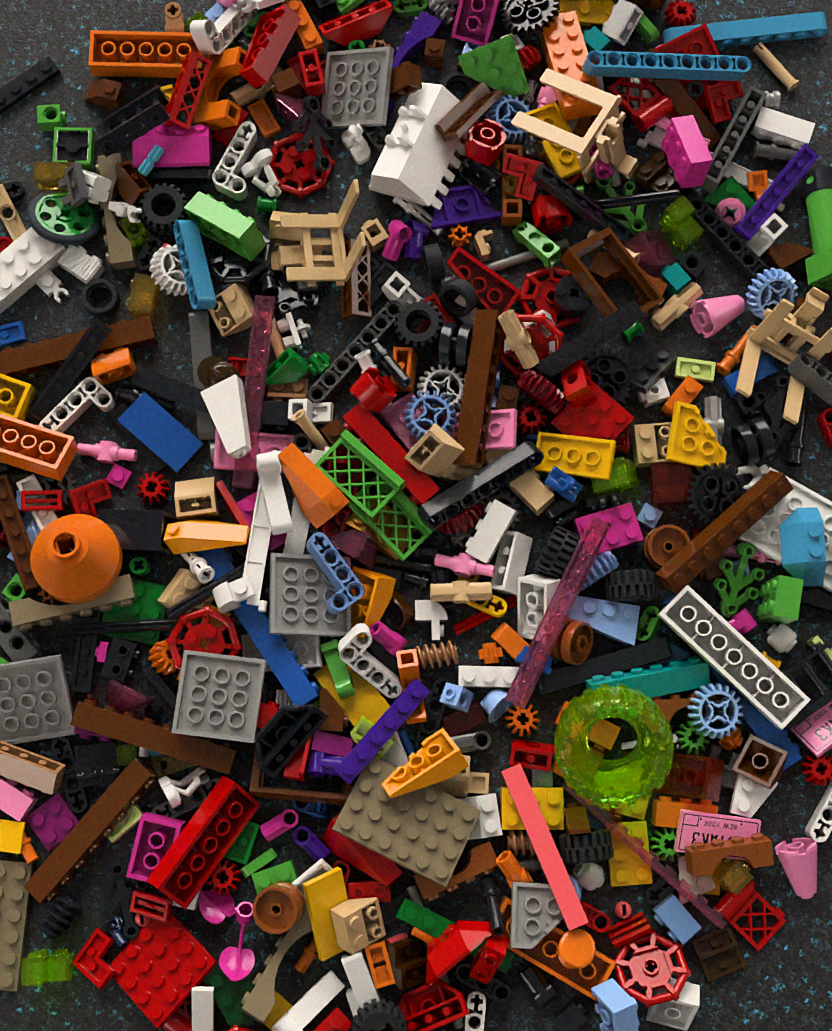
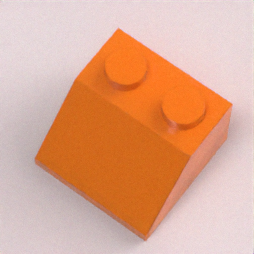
M128 347L117 348L113 353L107 355L100 354L95 359L90 360L93 377L102 386L131 377L136 370L132 353Z

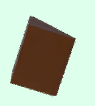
M750 735L732 771L771 789L782 777L789 753L758 737Z

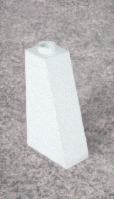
M235 374L200 393L228 455L233 459H239L246 456L247 452L252 449L243 382Z
M361 949L353 955L349 952L343 954L341 961L359 1007L363 1009L365 1002L371 1004V999H376V1002H380L381 997L378 989H375L364 950ZM377 1021L368 1028V1031L372 1029L374 1031L382 1030L386 1027L385 1024L387 1022Z

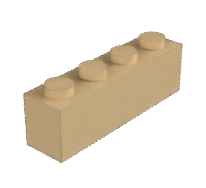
M512 449L489 450L485 453L483 463L488 465ZM528 471L506 486L538 516L554 502L555 492L540 481L541 478L535 471Z

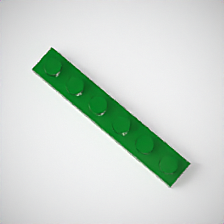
M405 897L395 917L437 938L443 934L448 925L455 924ZM480 945L470 952L469 955L474 957ZM506 950V955L498 970L507 973L515 956L513 952Z

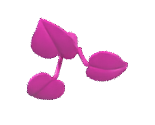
M201 890L199 907L205 920L212 924H221L226 916L230 918L236 914V920L241 924L238 948H226L222 951L219 958V966L222 972L231 981H240L250 974L255 963L253 951L242 949L245 925L251 923L253 919V905L245 901L234 908V899L231 895H227L226 892L223 891V895L219 896L218 890L214 893Z

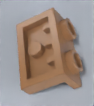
M300 378L294 383L269 385L267 398L269 401L289 402V399H308L309 379Z

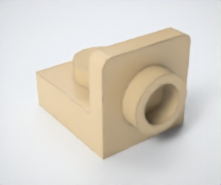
M481 230L474 235L473 244L480 262L487 261L491 253L490 245L486 241L492 240V230Z

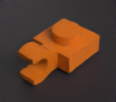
M767 170L746 173L748 192H754V202L763 194V190L768 188Z

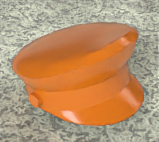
M578 928L567 931L559 942L558 957L560 962L570 969L588 966L595 956L596 949L592 936L585 930Z

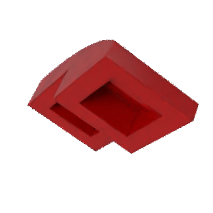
M241 108L238 125L217 129L213 138L228 148L239 126L249 118V113Z

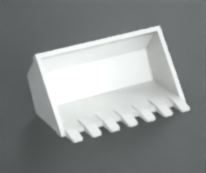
M422 83V89L410 94L405 105L399 108V117L391 134H388L385 138L386 145L371 174L369 190L425 206L431 205L436 209L441 208L443 203L435 197V193L437 191L443 196L447 195L449 189L441 183V180L444 178L450 183L453 182L455 175L447 167L451 165L459 169L461 161L453 154L456 151L462 156L465 155V146L459 141L461 138L466 140L468 130H466L459 138L445 142L437 131L435 125L460 102L443 85Z

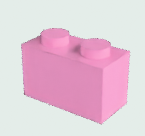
M0 778V810L19 822L25 821V817L29 815L38 801L34 797L35 793L27 788L21 789L17 786L18 782L14 780Z

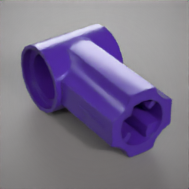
M408 220L405 224L411 228L412 237L406 242L404 257L407 260L420 261L423 241L428 236L429 228L426 224Z
M319 751L310 752L307 774L313 777H324L325 775L338 776L334 770L345 757L328 756L326 753Z
M300 825L294 830V841L315 862H318L321 858L324 859L328 855L330 850L307 825ZM302 829L306 830L309 835L303 841L297 837V832Z

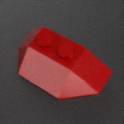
M388 0L367 3L354 8L345 16L340 14L319 25L318 28L325 38L348 47L353 40L371 39L381 33L393 10V6Z
M458 920L455 924L448 925L443 934L438 938L434 937L427 946L426 985L428 987L431 986L485 939L492 935L490 923Z
M438 979L429 987L424 985L403 994L398 1005L401 1012H403L407 1031H434L470 1014L462 992L442 979Z

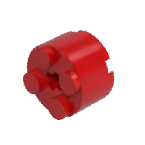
M483 119V122H477L478 120H476L468 130L465 142V156L476 162L483 163L485 166H491L493 162L501 157L507 135L506 132L504 133L501 124L494 120Z
M542 194L535 197V202L531 206V212L536 229L541 230L543 234H555L563 231L562 227L572 225L571 209L553 195L546 196Z
M369 367L350 388V392L361 401L360 406L364 410L380 413L397 396L395 394L397 388L386 375L381 377L378 374L380 371L373 367Z

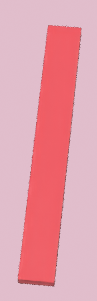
M521 764L501 771L568 931L588 923V919Z

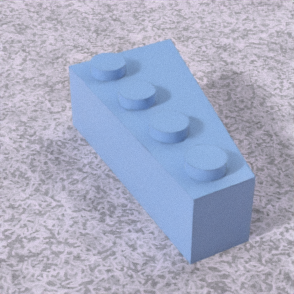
M563 593V602L558 616L589 623L593 632L620 642L627 647L635 646L640 606Z
M613 978L591 988L592 995L598 999L595 1008L596 1012L600 1013L603 1023L599 1024L601 1031H639L640 1023L637 1018L638 1004Z

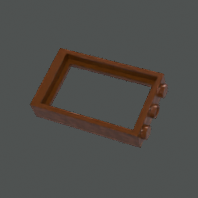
M610 227L568 248L560 258L604 318L618 309L580 260V258L602 246H605L647 302L640 307L645 317L639 320L638 323L643 321L647 314L653 315L661 309L660 305L665 299Z
M353 740L352 749L355 747V742H354V740ZM255 747L249 789L252 797L345 805L353 787H351V783L348 785L344 780L342 793L264 787L265 773L258 768Z

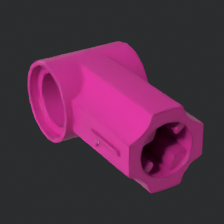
M596 141L589 150L590 158L598 149ZM599 158L593 168L596 177L604 180L609 178L613 171L610 162L607 164Z
M398 219L393 220L388 226L390 235L382 252L383 257L392 261L398 260L404 243L408 242L412 237L411 228Z
M746 608L735 614L728 621L742 635L757 626V623Z
M380 621L373 623L369 628L372 638L395 658H397L396 651H402L408 643L405 638L397 632H393Z
M295 808L286 809L260 826L263 836L270 842L296 826L301 820V814ZM288 812H292L295 815L296 820L294 823L287 822L286 814Z

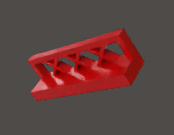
M193 50L185 56L166 109L170 119L163 122V125L169 127L174 124L186 131L189 130L213 61ZM197 60L206 64L204 71L198 72L195 65ZM196 77L199 83L198 88L192 89L189 82L190 78ZM190 94L193 100L192 105L186 106L183 99L184 95ZM184 111L187 117L186 123L176 119L179 112Z

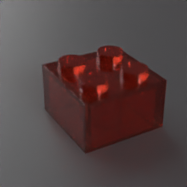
M676 462L651 464L648 467L650 505L658 507L687 505L690 503L689 500L684 499L686 496H689L685 489H690L691 487L687 484V481L693 482L690 465Z

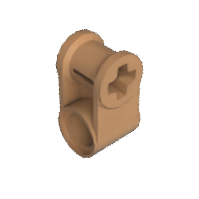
M176 2L168 3L165 7L166 32H186L184 16L180 5Z

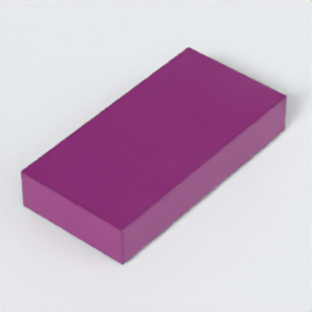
M316 730L312 734L309 751H319L329 756L346 757L352 750L353 739Z

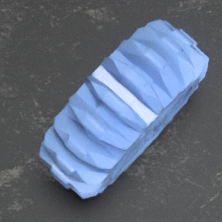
M771 268L770 271L764 269L763 275L757 273L758 278L751 279L753 282L752 286H747L750 292L745 293L748 297L746 302L749 305V310L755 316L764 320L766 318L763 316L764 311L767 308L773 310L782 299L796 303L793 298L798 295L795 292L798 287L794 284L795 279L788 272H784L782 269ZM780 281L778 283L770 285L771 282ZM770 304H774L771 307L763 308L766 305L769 306Z
M709 683L707 688L701 686V692H694L697 698H690L693 706H688V709L692 710L688 717L694 718L691 721V725H697L695 730L697 732L702 731V736L707 737L709 735L711 739H715L716 736L719 739H722L724 735L730 736V730H737L735 724H741L738 716H743V713L739 712L743 705L737 704L740 701V697H734L736 692L734 690L729 691V686L724 685L722 687L720 683H716L715 686ZM714 694L722 696V699L717 700L715 703L707 698ZM704 706L705 714L702 716V707ZM713 707L718 708V710H716L718 711V715L713 714V712H715L713 711ZM727 707L729 708L728 716L726 714ZM716 719L723 723L715 728L708 726L710 722H714Z

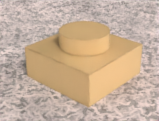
M470 772L468 793L488 794L489 773Z

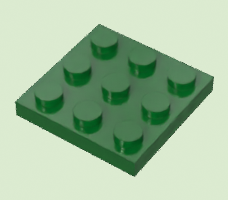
M133 579L137 601L132 602L133 605L127 607L114 606L112 610L103 613L101 622L165 619L167 608L157 600L167 586ZM162 631L104 633L100 635L154 645L160 641Z

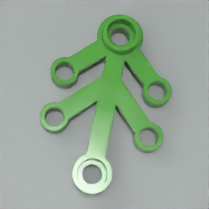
M610 176L604 180L596 179V187L599 190H604L609 198L618 197V194L611 187L612 179ZM603 181L606 183V185L603 186L600 184V182ZM627 181L623 187L625 196L633 194L636 187L634 182ZM629 185V186H631L633 189H632V190H628V189L626 188V186ZM646 204L635 205L637 207L635 216L630 211L631 206L603 209L610 214L623 215L628 221H618L629 228L632 235L641 236L647 230V223L643 219ZM634 225H639L641 229H635Z
M744 541L740 542L736 548V553L740 556L735 576L732 572V561L722 559L719 563V568L723 571L730 587L729 595L725 590L727 588L725 580L717 578L713 582V587L717 590L721 599L719 611L727 618L733 617L738 611V606L748 599L755 600L759 596L758 589L754 587H748L745 593L737 597L738 591L754 580L761 581L765 576L764 570L754 568L750 574L743 578L748 559L755 553L754 546Z

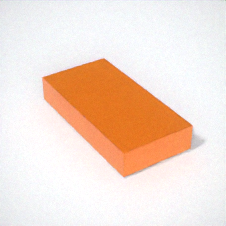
M263 98L247 106V110L265 140L281 132L280 126Z

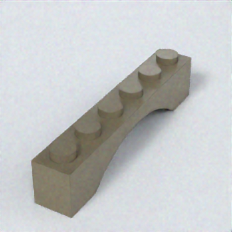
M121 153L111 154L108 157L105 155L98 156V163H96L97 174L112 181L110 190H108L107 202H100V207L102 211L104 210L105 217H102L103 228H106L107 233L104 235V242L109 250V253H106V260L108 264H111L113 270L137 267L135 249L132 243L119 230L115 212L108 209L109 201H116L118 195L115 165L116 163L124 162Z
M128 574L119 576L106 593L92 601L67 605H48L26 598L9 602L13 626L16 629H20V631H27L32 629L34 625L48 626L55 620L69 621L73 619L72 616L76 615L85 617L92 615L93 611L97 610L106 612L118 605L121 607L133 605L132 602L137 601L133 578Z
M306 900L302 919L289 929L285 937L283 935L280 936L275 944L278 948L274 955L269 954L263 964L266 966L263 974L258 972L252 982L255 985L251 993L246 992L240 1002L243 1004L241 1011L262 1024L275 1004V977L283 956L294 943L313 932Z

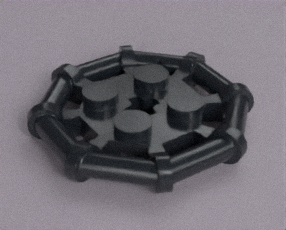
M263 234L262 238L266 243V246L263 248V258L258 257V254L252 262L242 256L237 257L236 255L239 254L216 241L211 242L207 262L209 271L219 280L221 285L226 286L227 284L246 283L248 285L251 280L265 269L270 268V257L274 242ZM223 265L225 269L221 272L218 267ZM242 273V276H231V274Z

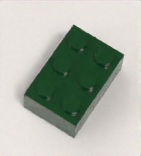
M217 966L206 976L204 981L207 987H214V999L230 1028H233V1025L244 1028L254 1022L255 1019L241 1011L243 1004L240 1002L246 992L251 993L255 985L252 982L255 978L250 972L244 979L234 982L222 972L220 966Z

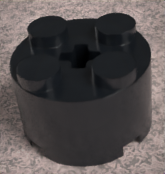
M572 274L563 277L558 282L554 292V308L561 316L566 318H579L585 315L592 301Z

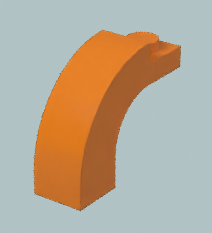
M416 648L396 651L402 692L415 678L421 682ZM424 700L406 719L407 724L427 722Z

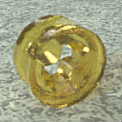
M510 174L505 176L503 190L508 194H515L519 177ZM509 182H513L514 186L510 187Z

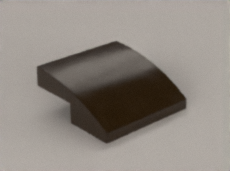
M729 925L691 941L708 983L747 967Z
M410 936L389 944L390 964L398 989L404 990L425 981L427 957L423 956V940Z

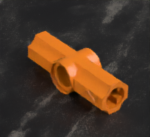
M511 850L500 853L495 859L497 865L506 876L511 889L512 882L533 883L530 873L525 867L520 865Z

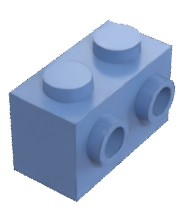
M670 894L652 909L655 913L654 919L661 926L665 925L669 929L667 934L675 943L677 941L682 944L686 943L702 928L673 894Z

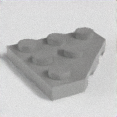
M512 882L510 948L532 949L563 919V916L549 884Z

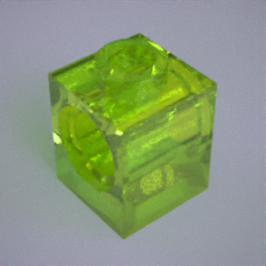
M128 217L119 221L133 247L145 244L149 236L142 222L132 223ZM139 229L137 234H131L133 230Z

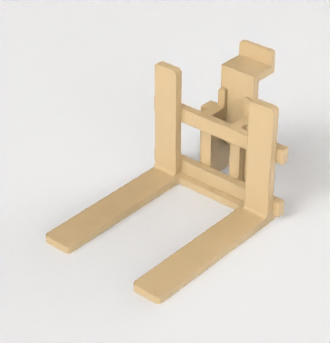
M547 68L540 78L542 84L601 107V112L583 138L520 111L517 112L511 121L512 126L575 152L584 181L587 184L590 183L595 175L593 167L599 158L607 164L609 162L612 163L615 171L624 174L627 179H630L639 164L636 158L626 154L622 133L624 130L622 123L626 118V114L623 111L619 113L618 109L622 102L621 96H615ZM605 129L607 133L606 136L602 135ZM596 141L598 149L590 158L589 150Z
M353 179L338 214L300 213L282 214L280 216L282 229H301L302 237L300 245L280 246L278 252H271L270 262L273 271H283L284 266H303L287 267L286 280L307 281L308 286H316V281H336V286H344V282H348L366 247L364 232H360L346 258L343 227L359 196L358 179ZM310 229H330L331 237H311ZM322 251H332L333 255H322Z
M813 287L806 294L805 302L794 314L790 313L794 309V304L786 299H782L773 310L767 308L764 311L763 316L766 318L756 329L750 327L746 331L748 336L735 389L737 392L747 398L751 396L761 349L788 365L799 355L796 351L806 341L814 345L807 354L816 361H819L826 353L829 354L832 351V327L819 338L813 335L815 327L812 326L816 318L824 311L825 302L829 299L828 294ZM787 333H790L793 337L787 342L785 347L779 342ZM791 375L783 418L796 425L799 422L805 385Z

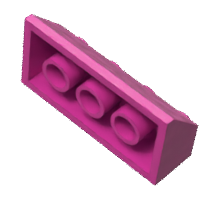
M197 124L190 126L187 131L178 126L167 127L159 125L132 141L133 168H139L145 158H148L147 155L155 145L160 146L164 153L158 162L154 163V167L210 166L212 153L210 125Z

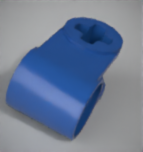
M293 800L292 802L293 807L299 812L308 813L319 818H329L327 813L330 804H323L322 811H320L322 803L308 802L306 807L301 808L297 805L296 801Z

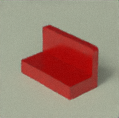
M312 736L286 764L284 778L298 781L305 780L309 753L311 752L309 750Z

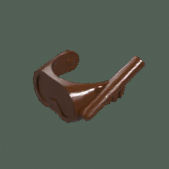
M394 591L390 602L397 604L403 613V623L397 629V632H399L412 619L415 610L401 593Z

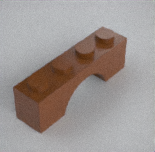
M504 145L502 169L506 153L522 156V145ZM503 173L501 179V226H518L522 220V198L515 196L519 177Z
M598 250L588 269L593 278L601 284L614 278H622L634 286L609 252ZM644 271L662 295L668 284L664 283L661 278L652 277ZM635 287L637 302L645 305L647 303Z
M688 693V697H681V694H668V698L657 696L642 699L643 723L646 725L669 724L676 711L689 705L693 706L690 698L697 697L694 693ZM714 694L707 699L715 703L717 700H721L722 696ZM704 706L702 707V716L705 714ZM713 707V711H715L713 714L718 715V711H716L718 708Z
M755 833L751 837L746 838L734 836L731 840L726 841L714 839L711 843L705 844L694 842L691 846L684 847L686 869L693 877L714 874L718 863L729 855L743 856L746 862L753 868L774 865L772 840L761 833Z
M490 841L482 842L468 849L465 866L458 873L451 875L446 888L418 874H414L412 877L421 898H428V901L440 897L439 893L444 890L451 892L459 888L458 884L463 881L467 884L476 880V875L482 872L486 875L495 871V866H497L495 859L497 857Z

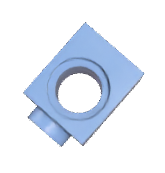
M446 682L440 702L450 708L468 713L474 693L462 686Z

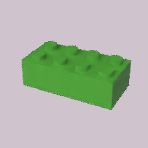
M198 191L184 207L190 219L197 221L200 233L251 262L266 246L262 238L263 234L258 230L257 222L253 218L243 216L240 211L229 208L222 201H216L210 194L205 195Z

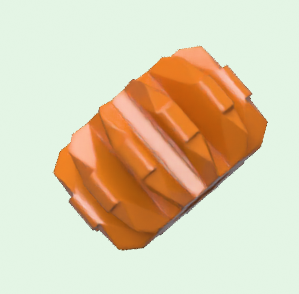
M166 640L155 643L149 651L151 656L148 660L153 663L151 667H156V673L162 672L163 675L176 672L177 670L173 667L174 662Z
M525 702L521 703V709L517 703L513 704L516 711L510 708L507 710L512 716H505V720H511L512 723L507 724L506 727L514 726L512 734H515L519 729L520 737L523 736L524 729L527 735H531L529 727L536 730L537 727L532 723L540 722V719L533 718L534 715L538 714V711L530 712L533 708L532 704L525 709ZM520 714H524V717L527 718V722H524L525 725H521V722L517 720V716L520 717Z

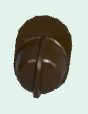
M216 356L203 359L197 369L199 380L207 387H211L235 374L242 380L240 372L233 365Z

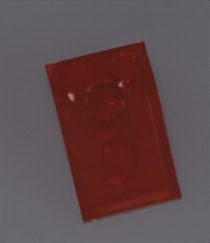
M679 753L658 755L653 792L719 802L723 760Z

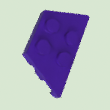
M472 185L448 188L449 191L446 196L438 193L437 198L443 204L440 209H434L430 228L431 230L458 226V224L465 225L500 219L502 215L499 210L496 211L492 207L491 201L487 196L483 195Z

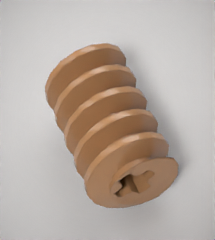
M450 640L447 641L446 647L442 641L439 642L438 648L434 643H431L430 649L424 644L422 651L419 646L415 647L418 664L422 666L423 670H426L427 664L434 669L436 662L439 667H442L443 661L446 662L447 666H450L451 660L458 665L456 643L453 645Z
M510 830L507 836V851L513 850L515 856H517L519 850H521L523 856H526L527 851L530 850L531 856H534L535 851L527 832L524 836L522 830H518L517 835H515L514 830Z

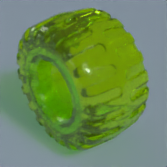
M608 683L599 684L598 689L592 690L589 687L583 690L580 697H573L568 707L562 711L554 734V754L565 782L571 789H575L580 798L586 800L589 797L592 804L602 807V803H607L610 808L615 809L619 808V804L627 803L628 807L637 805L638 799L642 797L644 801L652 797V790L654 788L659 790L663 786L665 775L668 776L672 768L674 738L667 717L650 696H645L641 690L635 687L629 689L625 684L617 683L616 687H609ZM608 717L621 718L629 722L637 734V741L633 751L626 757L618 760H605L597 756L590 749L588 743V735L592 727L598 721Z

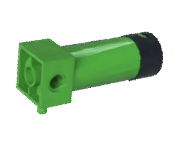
M828 166L808 171L803 175L802 183L813 256L805 259L808 285L832 291V167Z

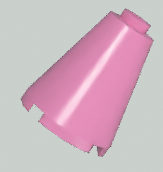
M739 295L697 300L690 306V309L693 308V313L690 314L692 325L698 334L703 333L705 335L703 336L704 338L711 337L744 312L745 301Z
M811 838L792 839L793 843L786 844V841L777 844L775 847L777 857L796 895L801 896L802 899L812 898L813 894L817 892V842H814Z

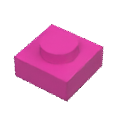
M115 463L106 479L108 483L124 490L133 473Z
M100 641V646L97 645L95 650L97 662L105 663L111 643Z

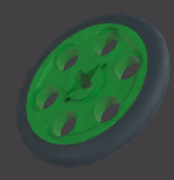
M67 189L47 190L33 198L27 210L28 221L38 235L50 242L61 245L82 244L92 239L101 227V214L94 203L86 200L76 208H71L68 205L63 207L62 198L69 194ZM52 203L55 207H48L46 204ZM85 213L88 217H81L79 214ZM47 216L50 220H42L40 217ZM80 226L83 228V230L78 231L75 230L73 227ZM55 228H62L64 231H63V232H57V231H55L54 229H55Z

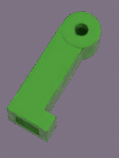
M523 221L513 229L512 232L516 240L523 243L541 259L543 265L548 270L560 261L561 248L533 225Z
M334 639L321 644L320 648L324 654L337 693L342 700L356 695L348 665L340 658L338 650L339 641Z

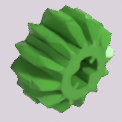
M690 720L686 721V726L680 724L679 727L682 732L675 731V734L680 736L678 743L682 742L680 750L686 748V754H690L693 751L694 755L699 754V749L701 751L706 750L703 743L709 744L710 741L704 739L702 731L697 732L695 730L697 725H691ZM691 732L692 735H696V739H688V736H691Z
M662 827V833L655 830L654 832L658 837H651L650 839L656 842L650 848L658 849L654 855L656 857L661 855L662 861H666L668 857L673 862L674 854L680 858L681 854L674 850L675 828L670 827L667 830L666 827ZM665 840L672 841L670 843L672 844L671 848L664 847L666 845L664 843Z

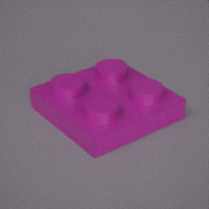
M60 792L25 817L48 851L60 844L80 821Z

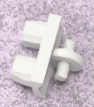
M291 312L286 313V318L277 321L280 333L289 330L292 333L291 336L282 338L285 349L290 347L291 349L297 348V351L303 350L298 334H301L303 339L308 338L307 332L311 329L310 324H304L303 320L299 319L297 320L298 326L296 327Z

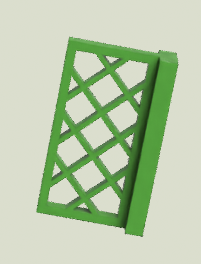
M345 429L340 434L341 437L318 460L315 466L341 492L373 519L399 491L401 492L406 487V484L400 476ZM341 444L347 448L348 456H336V450ZM351 459H360L362 461V469H351ZM334 460V470L325 471L321 467L325 461ZM336 460H348V470H337ZM365 472L377 474V482H365ZM348 473L347 484L337 482V474ZM351 473H362L363 483H351ZM377 485V496H366V486ZM380 485H389L393 489L389 495L380 496ZM363 486V497H354L351 487ZM378 499V506L373 512L366 508V500Z
M377 475L370 482H377ZM380 485V496L389 495L393 489L389 485ZM366 486V496H369V488L371 486ZM363 488L354 497H363ZM399 491L389 501L393 505V511L382 509L378 513L380 523H373L370 517L364 514L365 512L362 509H359L352 500H349L347 505L402 562L435 530L428 528L417 513L419 508L403 491ZM366 500V508L373 512L374 510L369 507V500ZM383 514L393 515V524H384ZM397 515L404 516L407 519V525H397ZM384 528H393L394 538H387L384 535ZM397 529H407V539L398 538ZM411 530H418L422 537L420 539H411ZM398 542L407 543L408 551L405 554L398 549Z

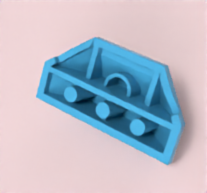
M817 507L796 508L779 526L782 566L793 578L803 579V587H822L826 569L824 523Z

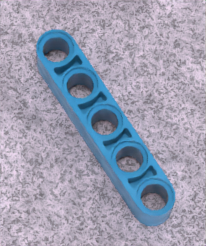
M175 220L173 231L191 306L195 310L213 309L216 304V298L197 221Z

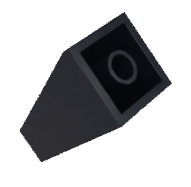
M98 509L96 518L107 524L120 543L122 553L177 557V554H173L163 540L167 524L180 521L176 515L164 510Z

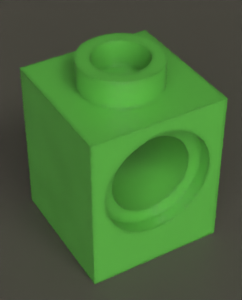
M60 104L37 105V123L42 131H54V127H65L67 113L63 111Z
M16 573L1 593L7 596L5 600L9 603L29 598L35 589L25 592L20 576ZM21 586L22 593L19 596H15V589Z

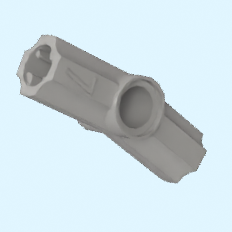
M710 396L703 400V420L709 424L716 435L715 438L720 446H722L724 418H722L721 398Z

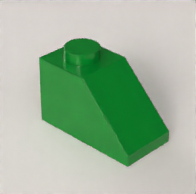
M288 347L262 374L265 383L268 385L294 383L306 375L309 367L303 357Z

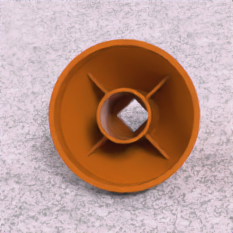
M85 514L67 515L49 523L35 539L30 555L31 570L37 583L50 596L66 603H85L106 593L117 580L123 560L120 543L110 527L98 518ZM75 547L72 552L66 554L70 548Z

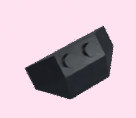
M313 704L282 706L254 737L259 770L274 779L327 719L328 715Z

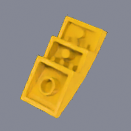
M327 663L313 673L323 688L328 689L345 709V715H349V721L354 727L362 716L375 724L390 707L379 691L350 666L348 668L356 695L342 700L337 693Z

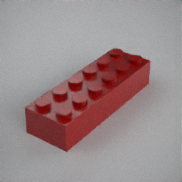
M361 402L342 417L344 429L348 430L405 481L406 487L402 491L418 508L440 494V488L426 473L419 471L404 458L407 452L370 412L360 406Z
M222 776L146 881L186 910L261 804L236 782Z

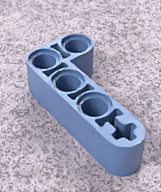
M321 532L314 533L307 541L306 548L337 590L326 603L327 611L330 614L337 615L363 596L364 587L328 537ZM325 556H330L333 564L327 563ZM337 572L343 573L345 580H340ZM349 588H352L356 591V597L352 596L349 593ZM333 600H338L341 603V608L335 607Z

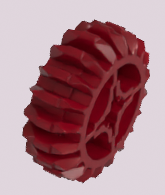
M526 370L517 381L518 388L535 404L537 403L538 406L551 414H557L566 403L564 394L545 377L532 370Z
M479 501L437 527L438 531L453 535L454 532L460 534L461 531L467 532L468 528H474V524H477L479 519L482 518V501Z

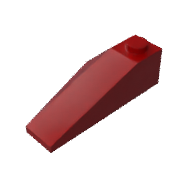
M339 814L331 820L322 839L335 855L386 887H389L403 872L395 862L333 831L332 828Z

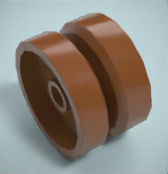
M672 524L662 525L651 530L644 537L641 546L642 555L650 566L660 569L691 541L682 528Z
M563 616L555 618L547 631L545 639L546 654L555 660L564 661L572 665L579 666L583 664L592 648L593 630L590 624L586 622L574 621V619Z
M279 881L268 886L256 896L253 903V917L256 924L269 934H281L288 931L302 919L305 912L303 893L296 885L289 882Z

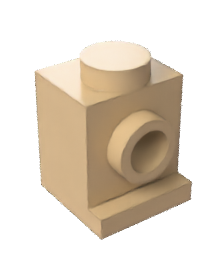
M377 218L366 221L361 227V232H364L366 242H370V248L373 253L386 245L389 236Z

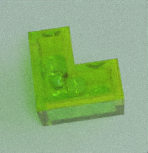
M684 195L665 208L659 221L661 230L664 233H668L672 238L673 244L678 248L680 247L682 251L696 242L704 232L692 217L696 209Z
M624 457L614 459L610 481L591 479L593 490L597 494L616 489L624 491L640 486L635 463L624 459Z
M39 949L28 953L27 957L21 959V986L70 981L74 978V965L72 964L74 952H68V949H55V953H47V949Z

